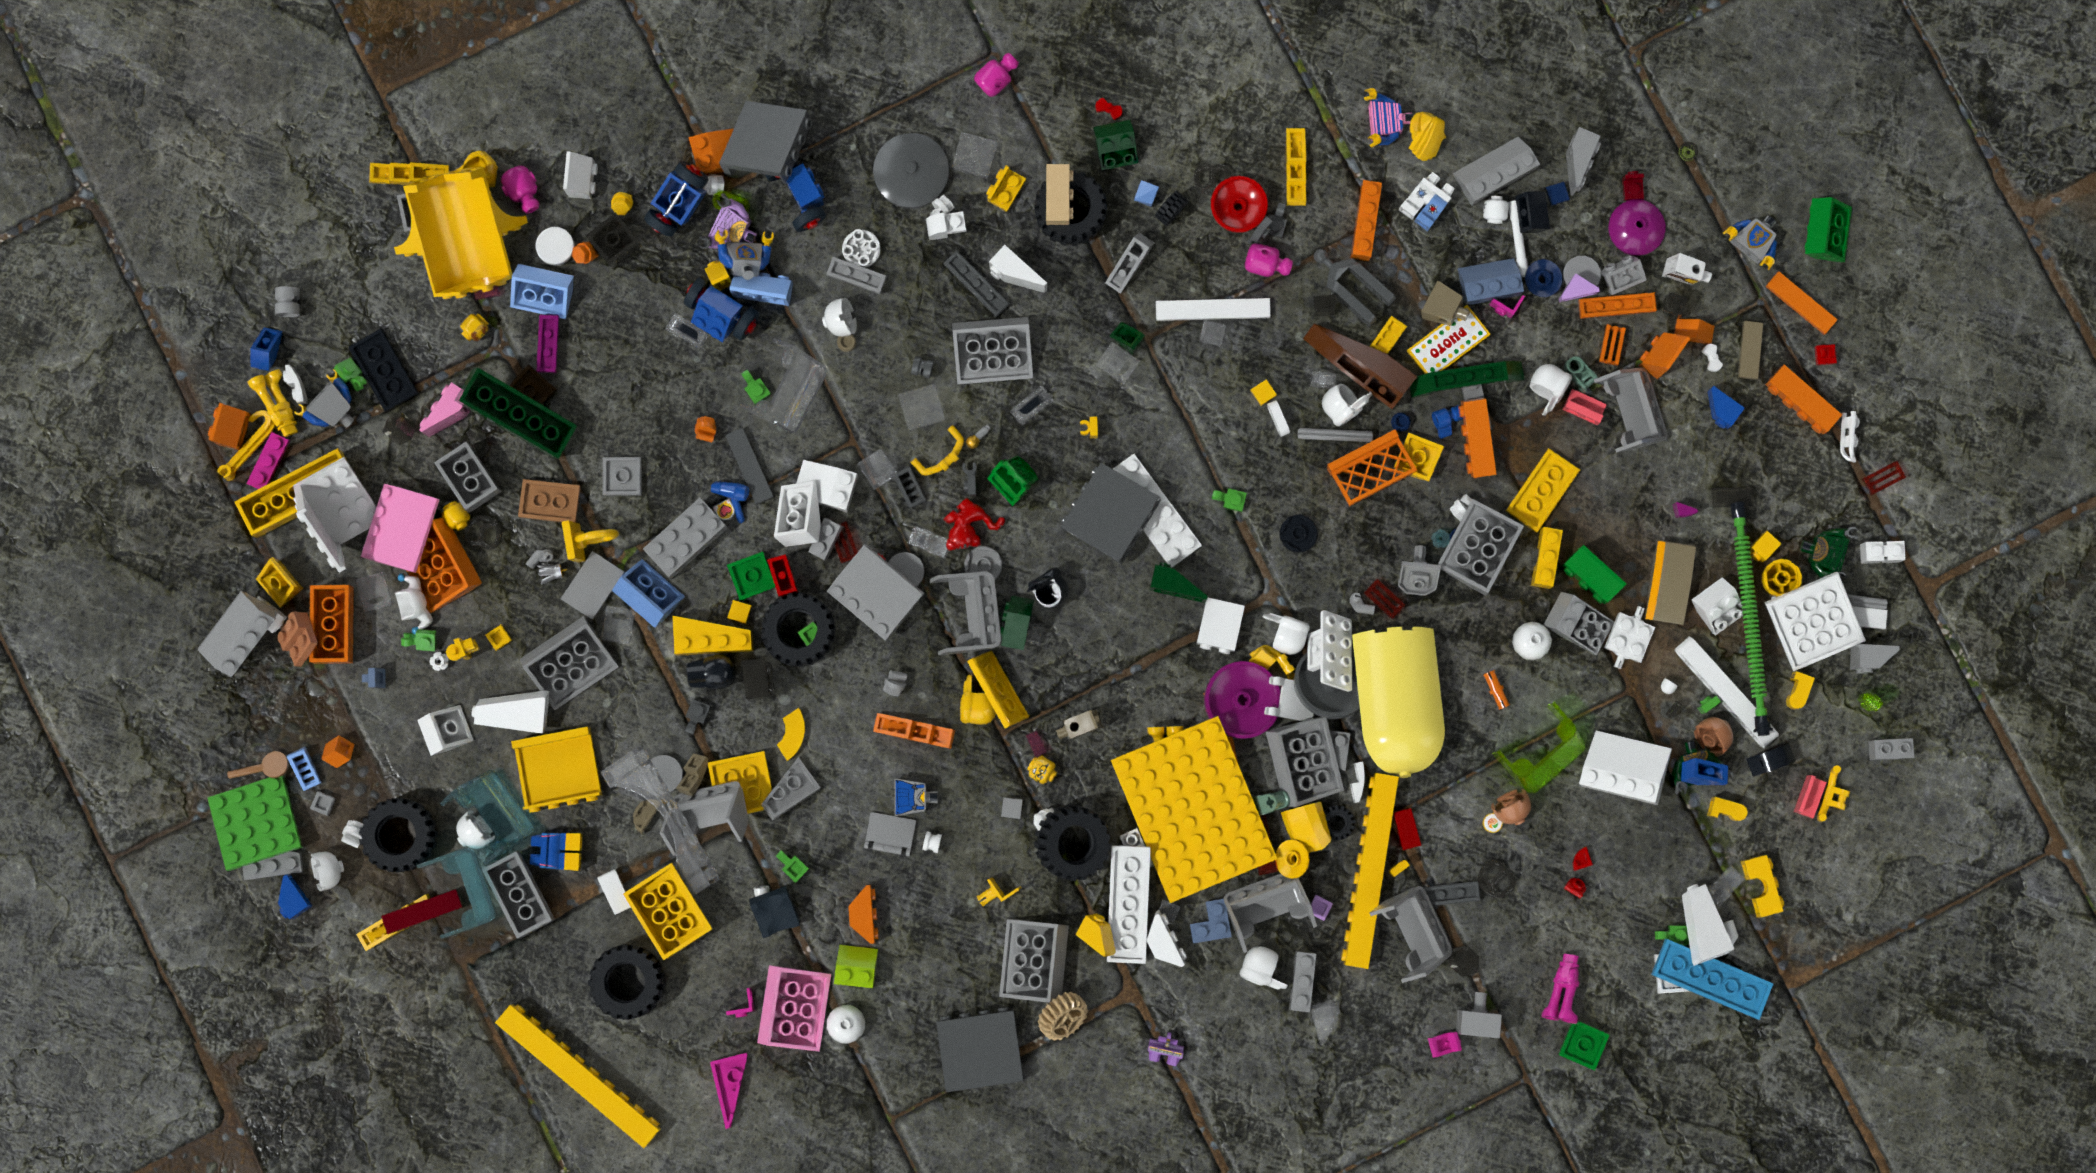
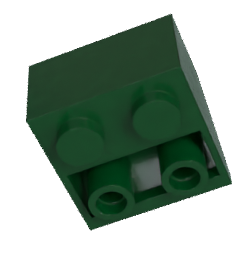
M1130 120L1093 127L1101 170L1138 163L1134 130Z

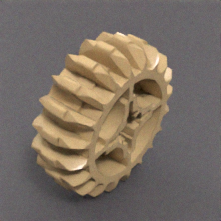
M1065 992L1062 996L1058 995L1057 998H1052L1050 1003H1046L1047 1006L1042 1009L1037 1022L1040 1031L1049 1039L1055 1041L1057 1039L1062 1040L1064 1037L1068 1038L1071 1033L1074 1034V1031L1079 1029L1081 1024H1084L1083 1020L1087 1018L1086 1014L1088 1013L1086 1002L1077 993Z

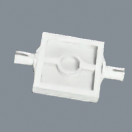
M1637 606L1634 616H1628L1621 612L1617 614L1604 647L1618 656L1614 664L1615 668L1622 669L1625 659H1631L1638 663L1642 662L1655 627L1641 620L1645 608Z

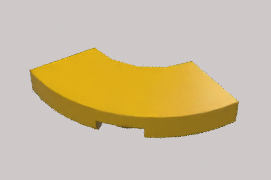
M799 708L783 718L785 734L783 739L777 744L787 761L799 751L805 735V721Z

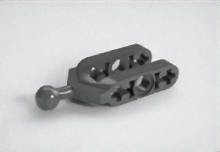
M1317 249L1314 252V260L1317 263H1324L1329 268L1326 287L1367 326L1371 327L1377 320L1375 315L1337 282L1347 270L1386 305L1390 306L1396 300V297L1390 290L1353 258L1334 263L1328 258L1326 250Z

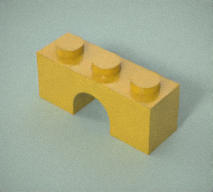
M1548 527L1540 529L1537 546L1539 552L1533 570L1531 586L1551 589L1554 586L1563 530Z
M1761 855L1740 861L1745 879L1757 878L1764 886L1763 893L1759 897L1752 898L1756 917L1761 918L1783 912L1784 901L1777 891V888H1779L1778 880L1772 874V860L1767 855Z

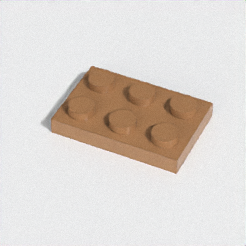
M523 479L518 517L553 522L568 520L576 522L581 486Z

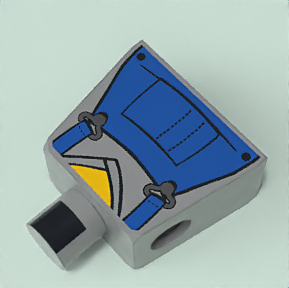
M895 779V816L925 812L926 803H938V791L926 792L925 783Z

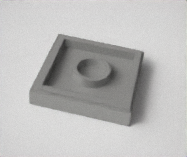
M603 457V496H642V457Z

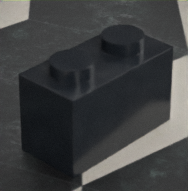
M1527 191L1515 196L1520 233H1540L1550 229L1545 192Z

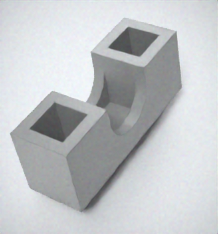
M1295 951L1294 978L1289 1010L1310 1012L1316 962L1315 953Z

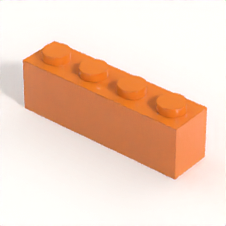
M1363 180L1361 184L1350 259L1369 261L1372 256L1382 187L1381 182Z
M1786 365L1781 366L1765 384L1771 394L1778 395L1785 406L1793 408L1797 412V416L1803 421L1807 420L1812 425L1811 428L1819 434L1827 433L1842 416L1838 410Z
M1485 398L1461 401V406H1458L1459 416L1463 417L1464 425H1461L1462 436L1466 437L1464 453L1469 458V462L1466 463L1467 473L1471 474L1473 478L1497 475L1487 401Z

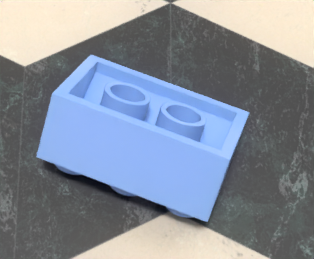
M518 264L512 275L510 307L544 315H558L559 318L566 319L573 293L574 276Z
M759 273V276L753 277L750 280L744 279L743 276H733L729 290L734 298L789 306L793 283L786 276L774 278L770 277V274Z

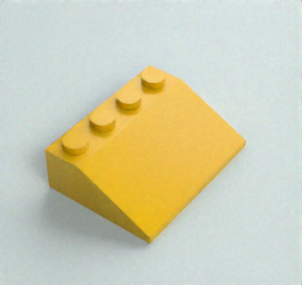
M670 863L623 893L663 960L670 958L713 929L673 863Z

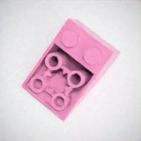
M452 382L444 387L441 393L442 397L439 401L434 402L430 409L432 412L428 418L425 417L421 421L419 431L431 437L468 416L471 410L454 401L461 388Z

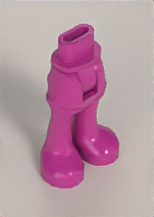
M1563 955V960L1559 962L1560 966L1553 980L1554 987L1548 1006L1542 1012L1543 1018L1554 1021L1561 1020L1572 1024L1578 1023V1016L1572 1011V1004L1576 988L1579 987V972L1577 969L1579 968L1577 964L1579 956ZM1563 988H1566L1562 1007L1559 1013V1002L1561 998V993Z

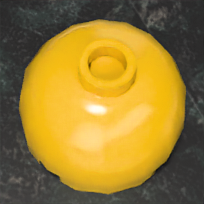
M1787 559L1772 561L1765 567L1762 573L1763 587L1768 594L1774 597L1795 590L1802 583L1800 569Z

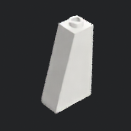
M549 691L479 699L476 706L474 705L472 708L474 724L543 734L547 727Z
M1698 884L1688 887L1687 892L1682 895L1691 958L1695 966L1728 954L1734 950V947L1706 884L1700 887Z

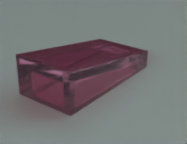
M493 286L494 289L488 292H482V290L474 292L475 300L499 297V286Z
M1037 731L1026 735L1035 757L1047 753Z

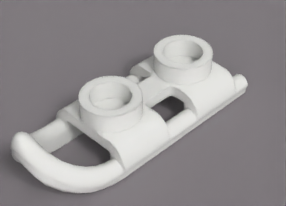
M1851 411L1850 417H1846L1847 413H1842L1840 451L1846 460L1856 462L1854 447L1858 444V437L1855 434V429L1859 426L1860 421L1856 411ZM1846 429H1849L1848 436H1845ZM1845 447H1849L1850 457L1846 454Z

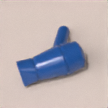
M713 482L711 492L730 498L735 509L737 521L743 523L745 518L740 501H746L748 498V486L732 482Z

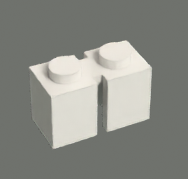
M1904 541L1865 542L1860 544L1861 564L1899 563L1904 561Z

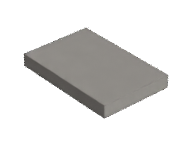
M592 551L561 597V600L594 620L612 593V589L625 572Z

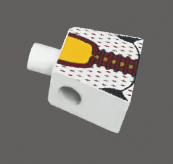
M1678 253L1667 258L1662 277L1687 284H1695L1700 281L1708 283L1712 272L1704 270L1705 262Z

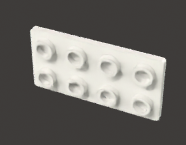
M1323 610L1321 611V629L1308 634V670L1314 672L1320 669L1321 683L1347 692L1352 691V620Z

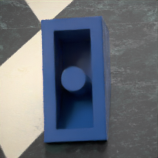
M265 327L262 329L250 348L251 367L267 371L271 369L276 361L282 331Z
M1715 386L1708 390L1711 415L1715 420V424L1723 429L1730 428L1745 408Z
M1694 758L1682 762L1681 781L1695 785H1727L1728 766Z
M284 875L278 904L281 907L279 909L280 913L284 918L290 920L295 919L313 905L292 875Z

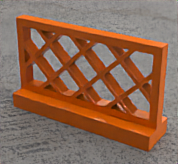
M1396 430L1327 464L1328 472L1335 480L1349 507L1417 472ZM1396 444L1401 450L1399 457L1388 454L1389 449ZM1373 456H1384L1382 466L1371 463ZM1387 457L1398 460L1395 469L1384 466ZM1400 461L1408 463L1411 468L1406 472L1397 470ZM1360 463L1368 465L1366 473L1355 472L1356 465ZM1370 466L1381 469L1378 478L1367 475ZM1383 470L1394 473L1391 480L1380 479ZM1342 472L1351 474L1348 483L1340 481L1337 475ZM1353 475L1364 478L1361 487L1350 484ZM1366 479L1377 481L1375 488L1371 490L1363 488ZM1349 487L1360 490L1358 497L1350 499L1347 494Z

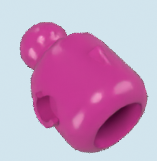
M1006 53L1001 62L996 60L987 62L975 74L974 81L989 97H994L1011 82L1012 78L1009 72L1016 69L1019 62L1010 53Z
M522 165L507 170L501 177L503 185L501 188L506 197L508 196L513 202H521L522 210L527 214L539 208L538 200L533 197L537 192V185L535 183L537 180L532 171L530 172L527 167Z
M1254 243L1248 250L1245 269L1248 272L1265 277H1271L1275 271L1287 276L1290 274L1293 261L1290 258H1279V250L1277 248Z

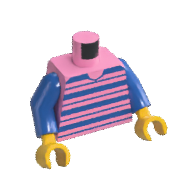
M1374 88L1366 89L1365 92H1368L1369 96L1364 97V100H1372L1368 106L1371 136L1368 139H1371L1374 143L1370 144V147L1389 145L1399 138L1403 131V124H1410L1413 114L1412 112L1402 113L1401 104L1396 103L1395 100L1383 94L1377 93Z

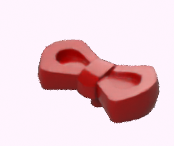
M1104 98L1099 99L1095 104L1097 113H1110L1113 120H1117L1122 116L1123 110L1120 105L1113 106L1112 103H1108Z

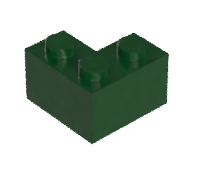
M1012 595L1010 602L1006 601L1002 621H1005V627L1000 628L1001 646L1024 650L1034 600Z

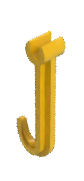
M256 411L249 417L248 420L254 422L260 416H264L265 422L226 465H221L218 468L217 472L227 481H232L235 478V472L275 429V424L270 419L267 411Z

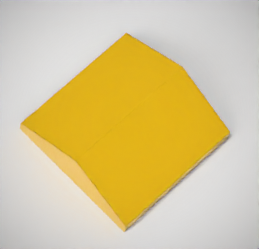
M1408 433L1403 446L1417 469V472L1409 476L1429 482L1444 446ZM1400 461L1397 470L1406 472L1411 469L1408 463Z

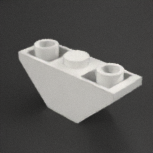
M1160 910L1155 912L1147 936V943L1156 959L1182 967L1185 965L1187 956L1183 948L1179 949L1176 943L1178 938L1175 932H1170L1167 926L1169 924L1165 913L1161 914Z

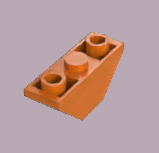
M866 885L848 906L849 923L870 944H874L875 939H879L878 927L874 928V920H877V909L873 908L872 900H876L875 889H871V885Z

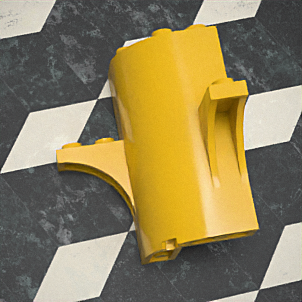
M484 167L449 171L445 174L433 175L403 186L411 214V230L407 240L403 244L394 247L396 255L404 254L405 257L415 255L416 253L417 256H423L434 297L448 299L455 296L456 299L467 296L468 292L473 293L480 290L488 292L494 289L493 286L505 285L507 280L512 279L513 274L502 236L507 235L509 230H520L521 226L528 223L526 216H510L498 207L491 195Z

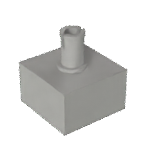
M1475 992L1474 1009L1472 1011L1457 1010V1034L1500 1038L1502 1015L1485 1011L1487 993Z

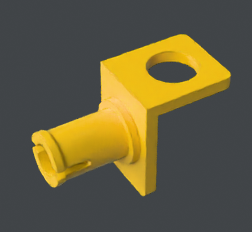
M991 877L987 880L990 888L977 895V899L979 901L986 897V899L980 902L982 906H985L996 897L1002 902L1022 889V887L1019 886L1005 896L994 878Z

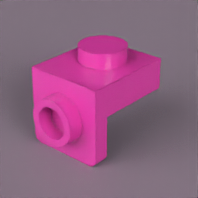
M1446 1032L1428 1038L1433 1058L1462 1050L1461 1040L1457 1032Z

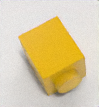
M1766 531L1750 546V556L1757 562H1764L1781 543Z

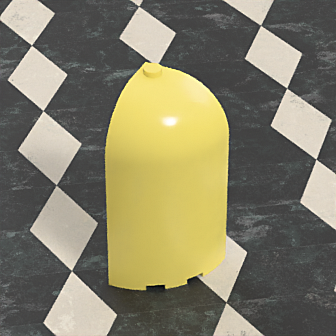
M1402 627L1387 628V632L1376 633L1375 630H1369L1353 634L1362 733L1367 751L1372 760L1383 771L1399 775L1400 778L1411 777L1412 773L1426 769L1435 761L1441 751L1445 736L1434 629L1413 627L1412 630H1402Z

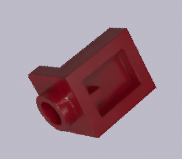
M1631 171L1622 178L1624 201L1644 199V174H1639L1638 171Z

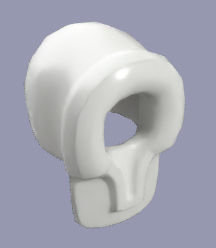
M1552 364L1540 366L1530 381L1532 391L1549 400L1542 415H1546L1553 410L1556 403H1559L1572 380L1571 374Z
M1339 384L1329 389L1323 396L1322 407L1329 418L1333 420L1334 425L1342 426L1363 410V406L1369 402L1372 392L1357 399L1350 388L1344 384Z
M1273 613L1263 614V618L1280 624L1273 642L1275 650L1288 655H1294L1303 649L1310 630L1308 623L1288 616H1279Z
M1262 946L1253 947L1247 952L1240 970V976L1243 979L1257 985H1267L1277 990L1286 989L1288 986L1272 978L1278 961V954Z

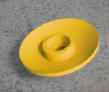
M1287 840L1280 844L1276 851L1277 860H1275L1277 869L1287 878L1301 877L1309 866L1310 859L1307 848L1297 840Z

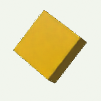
M1267 379L1250 390L1260 406L1277 396Z
M733 600L727 618L746 624L752 606Z
M502 624L485 635L495 651L513 641Z
M1260 647L1249 662L1258 664L1268 670L1276 661V657Z
M1402 860L1392 867L1389 873L1392 877H1395L1410 865L1406 860Z

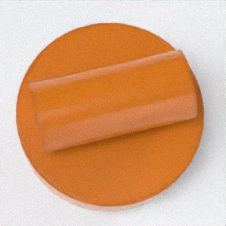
M590 241L579 243L572 248V257L576 263L587 264L599 256Z
M704 416L697 419V424L695 425L696 439L713 442L716 435L714 418Z

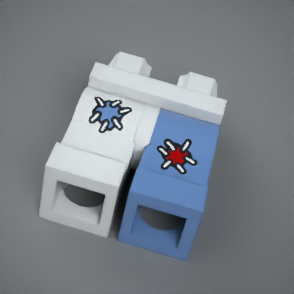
M1433 172L1427 178L1422 179L1399 208V211L1413 220L1423 205H1426L1414 222L1427 232L1449 203L1454 191V187L1448 183L1441 190L1435 185L1440 180V177Z

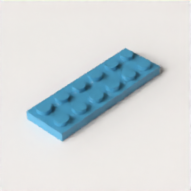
M1668 939L1664 940L1651 974L1757 1020H1760L1773 986L1771 982L1716 959L1694 966L1690 948Z

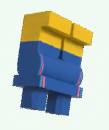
M542 833V835L531 836V846L541 847V853L530 854V864L540 866V868L581 871L582 854L562 853V850L582 851L583 834Z

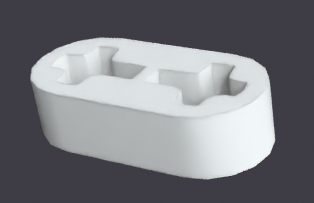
M1275 400L1268 403L1269 413L1280 437L1289 434V427L1278 402Z

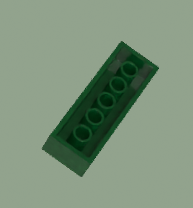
M478 367L472 369L454 400L554 459L560 458L577 427L574 423Z

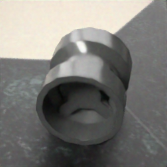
M915 356L911 375H923L924 378L930 379L934 360H922L921 357Z

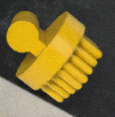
M624 192L614 194L611 200V209H613L616 215H626L632 209V195Z

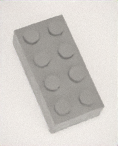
M698 498L646 545L643 550L672 579L728 527L701 498Z
M516 851L482 869L517 939L523 938L555 921L520 851Z

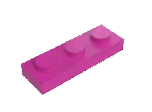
M271 432L246 484L257 489L268 485L279 466L290 440Z

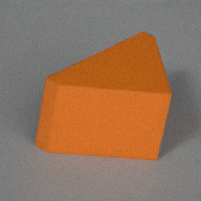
M1677 319L1674 334L1687 336L1691 342L1707 345L1712 344L1715 326L1701 319Z

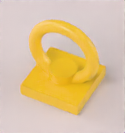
M569 520L562 522L567 558L578 563L586 561L584 548L587 545L607 542L619 536V532L615 529L584 533L581 531L579 523Z

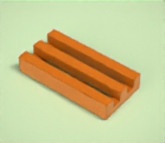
M1606 325L1599 362L1615 366L1619 365L1626 328ZM1611 330L1613 331L1608 359H1604L1609 332ZM1617 332H1620L1615 360L1612 361Z

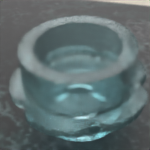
M1442 529L1437 530L1431 536L1433 545L1437 548L1447 547L1450 535Z

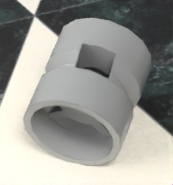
M287 286L276 287L275 300L278 302L275 304V316H300V304L297 303L300 300V289Z

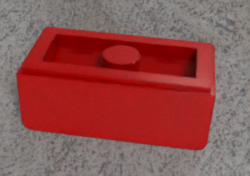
M1411 808L1393 813L1402 850L1421 846Z

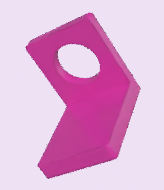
M1522 295L1513 310L1494 298L1489 305L1495 308L1497 314L1512 318L1525 296Z
M746 988L749 1008L726 1011V1015L735 1014L737 1018L747 1016V1012L754 1011L751 988Z

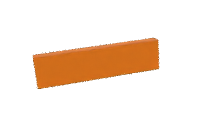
M1779 271L1765 286L1823 335L1838 320Z
M1655 292L1578 300L1580 319L1653 313L1657 311Z

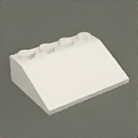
M1596 731L1584 763L1579 784L1585 788L1658 805L1672 749Z

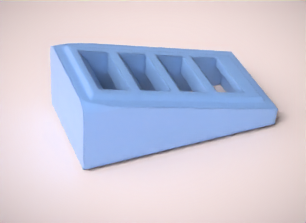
M306 747L287 755V759L303 791L322 783ZM301 755L304 756L303 759H300V760H298V761L295 762V759H294V758H297V757H299V756H301ZM307 762L308 765L300 769L298 768V765ZM308 769L311 770L310 773L303 776L301 775L302 772ZM314 776L315 778L307 783L304 782L309 777Z

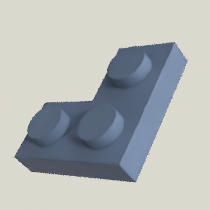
M1224 899L1205 902L1209 921L1190 924L1193 943L1231 937Z

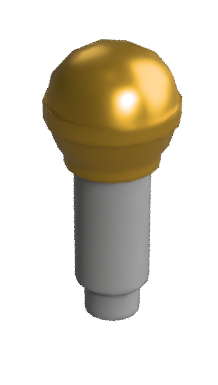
M988 425L983 426L975 435L968 437L966 440L967 446L971 449L977 448L980 440L991 428Z

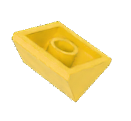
M274 557L268 560L256 578L280 608L304 589L281 561Z

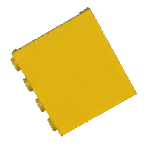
M590 727L511 741L512 748L515 749L525 805L523 810H529V813L541 811V807L548 806V809L559 808V804L567 803V806L579 804L578 800L586 799V802L598 800V796H602Z

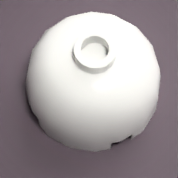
M839 298L832 301L826 307L824 317L822 318L824 327L828 328L836 336L843 337L856 333V317L852 320L851 312L854 310L847 298Z
M1528 622L1517 628L1513 635L1512 643L1514 650L1522 658L1536 660L1548 653L1551 648L1552 638L1549 630L1544 625L1538 622Z
M469 810L457 823L456 831L459 836L457 840L464 847L468 846L472 849L484 848L494 840L495 836L491 837L490 834L493 831L488 823L480 815L477 817L472 815L474 811Z
M330 852L312 853L311 865L314 879L316 878L320 882L316 884L318 890L324 891L335 887L341 879V872H344L342 861H338L336 856Z
M852 1005L836 1007L827 1018L828 1033L839 1043L849 1044L858 1040L865 1030L863 1013Z

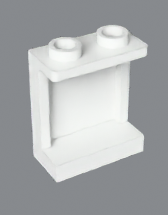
M1207 598L1196 644H1199L1200 648L1211 650V647L1219 649L1218 652L1223 654L1234 652L1245 606Z

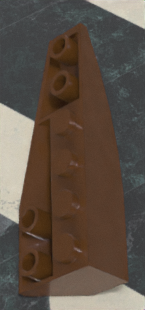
M1316 323L1313 324L1303 338L1343 373L1369 393L1372 392L1373 396L1391 409L1396 406L1417 378L1414 373L1387 353Z

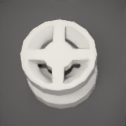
M927 831L922 850L927 851L929 849L933 850L934 853H938L942 835H932L931 832Z

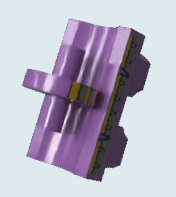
M1170 1032L1167 1033L1166 1037L1159 1036L1158 1040L1150 1039L1148 1045L1149 1060L1159 1062L1161 1054L1167 1055V1064L1177 1066L1179 1060L1183 1057L1184 1046L1177 1045L1178 1040L1171 1039L1172 1033Z

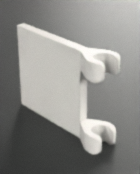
M1277 676L1269 678V684L1282 687L1279 707H1265V715L1298 721L1313 719V713L1301 703L1295 692L1294 680Z

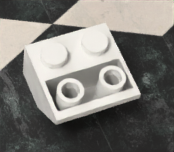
M1724 578L1719 579L1692 599L1697 613L1715 636L1743 616L1742 611H1745L1742 610L1741 606L1743 605H1741L1736 589Z

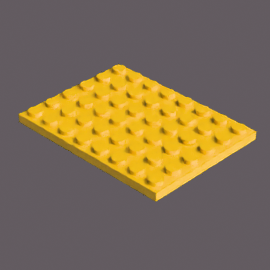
M1218 716L1111 759L1146 847H1151V859L1170 903L1277 860Z

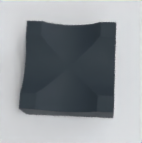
M786 886L749 899L750 907L763 939L778 931L800 926L798 915Z

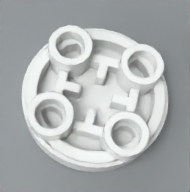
M550 227L539 234L536 240V251L545 263L561 266L573 255L572 248L575 246V243L565 229Z
M856 229L845 238L842 252L847 262L867 268L878 260L880 256V243L873 233Z

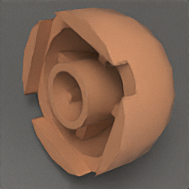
M1716 717L1706 718L1695 727L1694 736L1696 741L1703 749L1706 746L1716 756H1722L1732 745L1733 732L1730 724L1725 720Z
M1521 789L1522 792L1519 793L1517 790H1512L1497 798L1498 803L1496 805L1492 803L1491 809L1498 820L1504 824L1515 825L1525 822V818L1531 811V801L1526 790Z

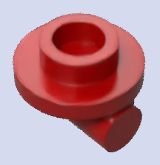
M1571 878L1563 889L1581 899L1586 891V886L1581 879Z

